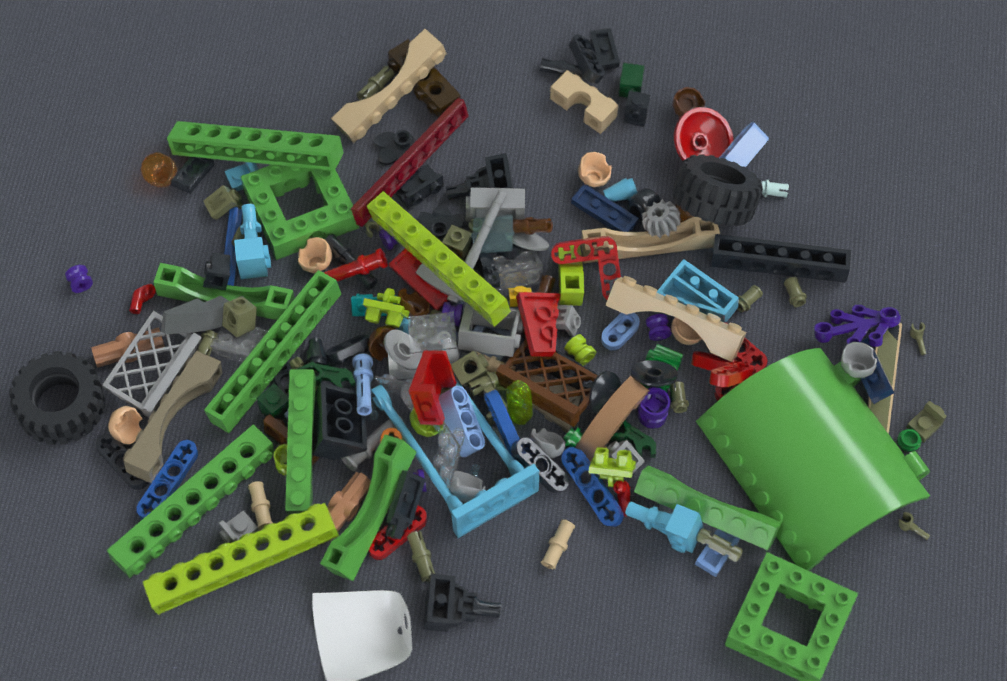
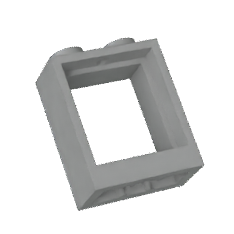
M471 188V196H466V221L478 218L484 223L498 190L504 191L507 195L495 220L524 219L525 189Z
M466 302L459 328L458 349L513 357L515 348L520 346L521 334L518 333H523L519 309L510 308L511 312L495 326V328L511 330L510 336L472 331L473 324L488 327L494 326Z

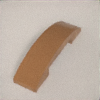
M630 376L602 407L575 448L582 450L591 463L596 448H607L605 445L633 408L636 409L650 390Z

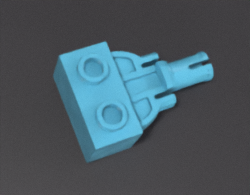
M245 204L242 206L243 224L240 226L241 234H244L245 239L234 240L240 278L268 276L267 268H271L268 245H263L262 237L257 235L258 232L262 231L261 224L257 223L255 205Z
M630 502L626 509V515L644 522L646 529L650 530L653 527L666 534L672 545L671 547L681 553H685V551L693 553L698 542L696 540L697 535L704 528L698 512L676 504L672 514L659 511L658 507L655 506L648 509L634 502Z

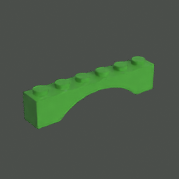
M160 263L153 282L157 296L187 302L197 298L206 302L219 296L231 301L243 296L257 307L256 316L278 320L295 299L293 290L272 285L255 288L227 285L226 291L203 287V277L183 267Z
M290 369L285 509L288 516L295 513L300 514L312 506V440L316 382L314 370Z
M384 435L374 455L372 480L365 501L350 526L330 543L320 563L333 574L354 581L391 506L402 470L408 471L417 453L404 440Z
M649 465L642 470L634 493L673 510L676 504L696 511L700 514L703 523L766 550L773 544L781 522L761 513L738 508L702 494L683 484L670 474Z

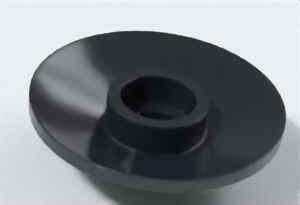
M641 361L631 367V376L637 382L651 388L673 384L678 377V372L673 366L661 361Z
M602 372L592 384L589 403L594 415L599 413L606 402L621 386L619 377L613 372Z

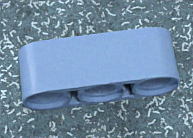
M752 122L740 132L719 158L722 157L728 161L739 163L738 165L746 167L769 138L755 122Z
M454 386L439 396V402L445 417L444 422L456 453L461 457H467L482 449L485 445V440L468 393L463 387Z

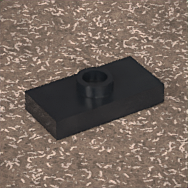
M190 157L171 180V186L191 194L213 168L214 160Z

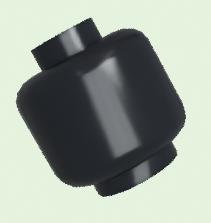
M649 188L639 190L628 200L629 212L638 217L640 221H643L642 213L646 212V206H653V201L660 203L659 195Z

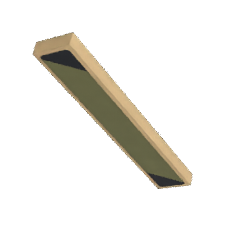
M901 323L895 327L888 328L883 335V344L875 347V352L893 390L895 387L902 330ZM894 394L875 404L868 397L867 406L889 434Z

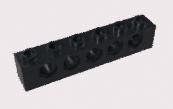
M715 234L711 257V267L846 283L851 264V250L721 234Z

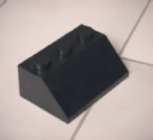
M320 383L315 391L312 456L337 460L367 450L366 415L363 416L357 413V391Z

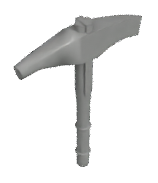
M498 190L494 201H492L493 203L484 223H482L478 236L464 261L472 269H474L482 246L507 195L502 190ZM423 263L420 265L416 274L425 282L448 295L447 300L451 303L457 304L458 301L466 303Z

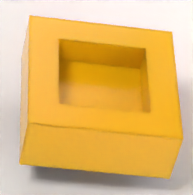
M516 286L515 288H508L510 307H518L517 294L519 292H532L531 287Z

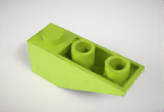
M574 245L570 246L571 251H563V248H558L559 258L563 259L564 254L571 253V258H575ZM578 246L577 252L579 255H581L580 246ZM582 262L558 264L559 305L582 306L584 297Z

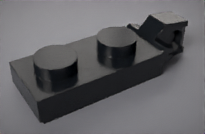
M474 233L472 235V246L478 236V233ZM486 240L477 260L480 275L492 287L500 288V276L498 272L494 271V259L488 255L490 251L488 241Z
M402 470L388 514L387 523L389 524L387 525L385 536L401 540L404 529H407L409 524L412 525L426 481L425 478Z

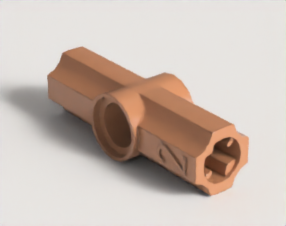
M159 327L151 329V333L160 332ZM132 332L122 333L115 338V341L91 347L97 368L118 362L137 334ZM162 336L153 338L155 349L165 347ZM150 339L140 340L137 344L139 352L152 350ZM137 357L127 359L125 363L134 362L137 360Z
M356 472L343 490L336 492L328 504V510L337 531L341 529L346 521L352 520L359 509V503L368 493L371 480L362 473Z

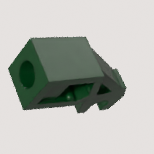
M311 362L295 369L314 370L318 375L316 376L315 387L319 386L323 381H329L337 387H342L341 383L343 381L350 382L351 387L356 386L352 372L346 368H336Z
M626 420L618 428L619 430L622 429L624 434L615 433L608 441L613 443L614 441L621 442L627 440L633 444L634 449L641 457L643 449L650 451V458L656 457V442L653 438L630 425Z

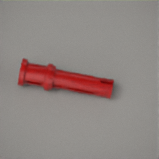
M379 248L375 253L366 256L360 255L356 261L323 273L339 282L357 274H370V271L380 267L384 269L388 266L383 250Z

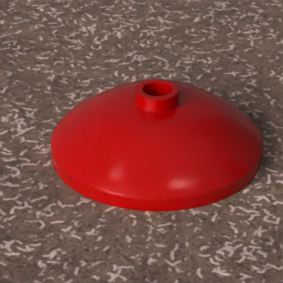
M705 107L694 108L684 113L678 120L674 131L675 148L682 161L692 155L698 156L699 154L705 156L712 155L719 158L734 141L731 128L725 118L715 110Z

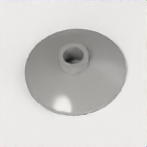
M525 233L505 234L508 241L522 248L545 251L549 247L548 242L536 233L533 235H526Z
M389 331L385 335L384 345L391 359L404 369L416 370L422 356V351L417 342L403 331Z

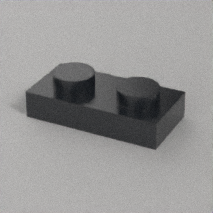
M611 28L590 31L593 50L603 69L619 68L620 61Z

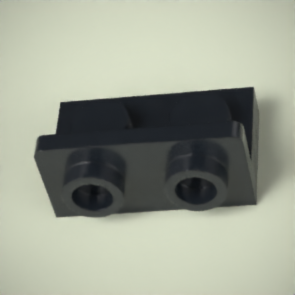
M427 164L417 170L397 190L395 195L407 209L413 205L417 206L426 197L438 193L444 187L443 175L441 173L436 174Z

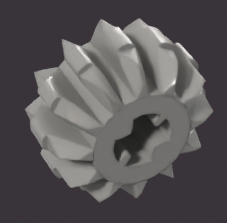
M663 199L660 203L653 201V206H646V212L642 213L644 229L652 237L657 235L661 238L665 234L669 236L670 232L677 231V226L681 224L679 210L671 201L667 203Z

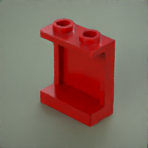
M424 350L409 388V394L420 425H443L445 420L439 396L442 388H453L456 386V380L446 351Z

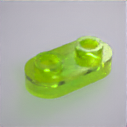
M516 380L506 390L508 414L514 423L525 425L533 416L531 390L525 382Z

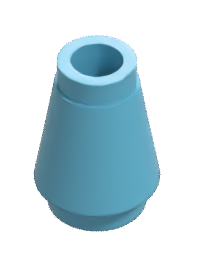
M624 178L603 190L606 198L615 202L630 199L637 190L632 178Z

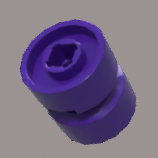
M652 387L648 388L650 391L639 404L637 416L643 426L655 429L664 425L667 420L670 398L663 389Z

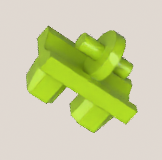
M387 288L384 294H377V299L383 300V302L364 298L363 305L367 308L365 320L368 322L379 324L381 314L385 313L388 314L385 324L399 328L403 317L408 318L409 311L405 310L404 306L393 304H399L401 301V297L395 296L394 289Z
M597 447L589 465V473L600 474V479L608 480V487H613L615 481L624 482V477L632 478L633 470L636 468V461H632L630 450H619L617 459L609 458V449Z

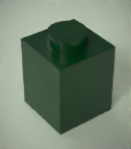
M623 63L619 96L628 98L629 91L641 93L645 65Z
M273 384L257 397L259 410L266 417L269 414L275 419L279 418L282 420L285 417L284 413L289 408V397L277 385Z

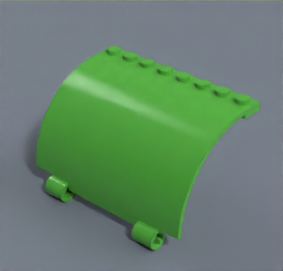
M821 348L795 353L760 370L729 391L696 420L759 513L781 522L776 537L794 563L808 571L821 562L832 550L871 523L901 507L930 497L929 493L920 483V480L929 474V468L916 451L906 456L902 453L855 390L854 386L860 382L861 378L849 376L842 368L841 362L834 366Z

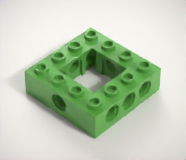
M269 165L240 176L243 191L249 204L255 205L257 221L261 224L262 231L276 260L299 252L300 248L306 247L307 240L310 238L320 237L326 239L331 234L338 237L359 228L351 211L353 204L336 170ZM312 176L316 185V191L318 194H321L324 200V207L286 221L275 197L283 196L285 192L308 186Z
M767 552L732 626L725 646L799 681H820L858 593ZM776 591L786 595L785 598H793L808 605L809 609L815 608L822 612L807 647L761 626Z

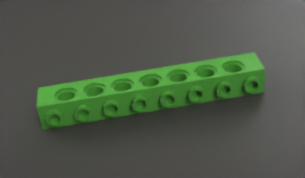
M177 121L167 137L172 155L335 171L344 154L340 136Z
M319 270L314 274L204 409L212 424L227 433L232 431L257 400V397L261 395L340 297L341 291L337 280Z
M252 425L107 550L111 560L129 578L134 574L141 573L150 560L158 558L164 552L166 546L171 542L179 540L189 526L196 525L204 513L208 510H213L219 504L220 499L226 494L230 495L233 493L243 479L250 478L258 466L262 463H267L274 453L273 443L258 428ZM246 453H253L249 458L242 457ZM229 468L235 469V471L230 474L225 473V471ZM212 483L217 484L214 489H207L208 485ZM193 499L199 500L195 505L188 504ZM174 515H181L180 519L176 521L170 520ZM155 531H163L160 536L152 537ZM144 547L140 553H133L135 548Z

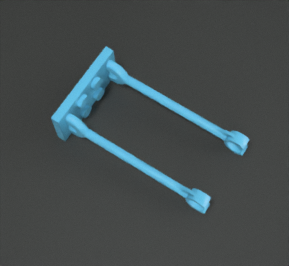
M455 377L456 386L463 387L458 381V379ZM381 384L371 389L375 395L372 399L378 409L385 411L396 429L401 433L404 441L417 452L415 457L447 502L452 514L453 532L457 538L539 491L538 468L535 464H532L524 469L517 460L513 459L469 396L481 430L507 465L511 477L499 480L491 489L478 492L472 500L462 504L451 493L393 408L386 389Z

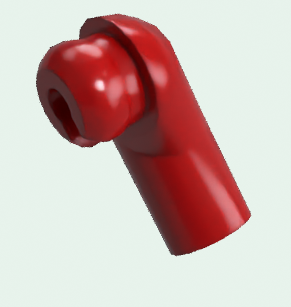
M147 284L133 292L129 309L131 313H141L142 304L154 297L156 293L155 286Z
M618 480L614 483L613 489L617 493L618 504L624 516H627L626 509L630 503L631 487L627 481Z

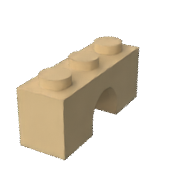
M566 71L551 86L550 99L565 110H568L576 103L585 104L587 108L584 113V123L600 134L617 117L618 105L615 101L605 97L594 86L586 84L578 75H573Z

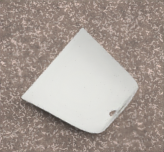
M357 591L312 594L317 643L327 681H357L394 667L410 656L412 651L410 616L400 593L394 591ZM404 614H406L407 617V629L404 623ZM400 626L402 628V634H398V628Z

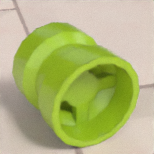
M581 334L574 336L564 347V350L569 355H573L574 360L583 366L589 363L597 352L592 346L586 344V339Z
M283 444L275 449L273 457L277 471L282 475H287V464H284L287 463V444Z

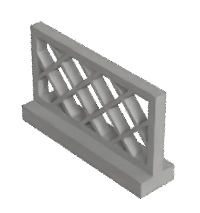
M155 311L151 313L102 385V388L142 411V414L148 418L152 412L156 411L163 395L168 393L175 377L180 375L187 359L192 357L202 338L196 333H180V335L185 337L182 344L172 346L170 334L162 332L151 333L150 325L153 320L156 319L162 323L163 316ZM166 335L168 347L155 349L153 338ZM150 339L152 350L139 352L138 342ZM170 351L171 360L169 363L159 364L156 353ZM153 354L156 365L143 368L140 356ZM137 357L139 369L126 371L125 361ZM157 369L159 377L157 381L146 383L144 372ZM141 373L143 384L130 386L127 375ZM124 376L125 388L116 389L110 385L114 378ZM144 388L146 397L142 403H139L132 398L131 391Z

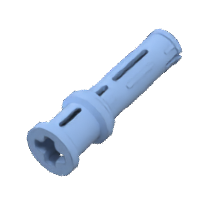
M363 353L356 355L352 360V364L355 368L353 377L357 386V413L365 416L372 412L370 383L374 375L371 370L373 359L370 355Z

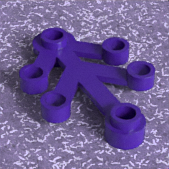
M854 305L852 307V315L836 309L831 311L830 321L833 324H841L843 322H848L849 324L833 327L827 322L817 323L814 327V336L818 342L827 343L832 336L856 331L852 337L847 339V344L852 342L861 343L871 327L878 326L875 332L869 334V344L873 347H879L883 344V335L887 329L897 326L901 321V316L898 310L892 307L883 308L879 312L865 308L863 305Z

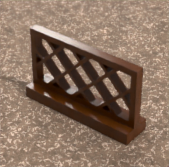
M525 339L515 351L513 357H510L505 365L501 364L496 369L499 385L575 427L579 422V416L589 405L591 388L583 389L582 381L591 380L594 382L598 375L556 352L552 357H525L524 351L528 348L527 339ZM553 359L557 362V366L544 367L543 360ZM540 361L541 368L528 370L527 362ZM523 363L525 371L515 372L510 368L514 364ZM571 369L576 372L577 376L564 378L562 371ZM559 371L560 379L547 380L546 373ZM543 374L544 382L535 383L530 380V376ZM579 383L580 390L567 392L565 384ZM562 385L564 392L555 394L550 391L549 387ZM582 396L583 401L579 406H576L569 401V397Z

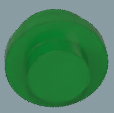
M579 427L576 430L571 428L564 436L563 440L566 441L565 447H575L580 441L583 433L580 432L581 429Z
M906 429L898 435L897 443L902 450L914 452L921 445V437L917 431Z

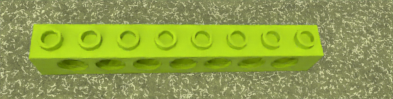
M384 191L367 205L372 219L492 326L495 327L511 312L507 299Z
M314 504L307 511L300 514H291L284 521L277 524H268L261 531L254 534L247 533L241 536L238 541L231 544L224 543L218 546L217 550L195 556L194 560L175 564L171 570L152 574L147 580L143 581V585L151 607L159 615L334 539L339 534L326 504ZM309 523H313V524H314V526H313V528H312L311 530H309V531H304V530H303L304 527H305L307 524H309ZM291 533V537L288 540H281L284 534ZM269 543L265 550H258L261 544ZM246 553L242 560H236L238 554ZM217 563H223L219 570H213ZM200 572V576L196 580H190L194 573ZM177 582V586L173 590H168V586L171 583Z

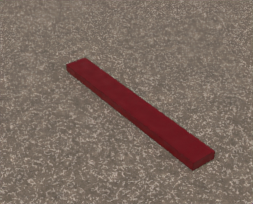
M457 98L351 207L356 225L363 227L372 218L367 208L371 201L383 191L389 197H392L469 117L464 99Z

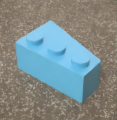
M685 259L682 260L657 291V293L663 296L671 295L676 297L678 302L683 305H694L700 309L699 312L706 315L708 313L717 315L721 318L720 321L722 322L729 320L739 304V298Z

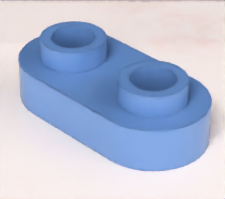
M620 313L603 330L601 336L602 345L608 350L620 349L637 332L640 322L636 313L627 315ZM629 323L631 326L625 327L624 324ZM614 338L616 342H610L609 339Z

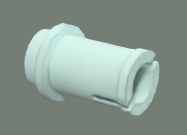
M768 179L761 181L764 197L770 195L787 198L788 192L779 191V189L788 190V184L769 182Z

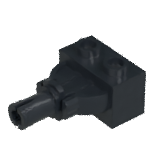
M507 153L485 157L486 166L477 170L474 175L466 176L464 183L446 186L448 200L471 196V188H514Z
M431 573L427 581L423 629L448 632L450 627L458 626L464 622L474 623L477 616L499 619L501 603L480 601L477 599V593L468 592L461 585L455 584V576Z

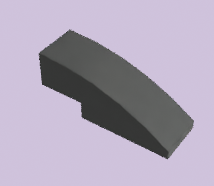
M222 296L206 302L197 298L164 311L161 332L164 334L193 333L222 327L224 303L229 301Z

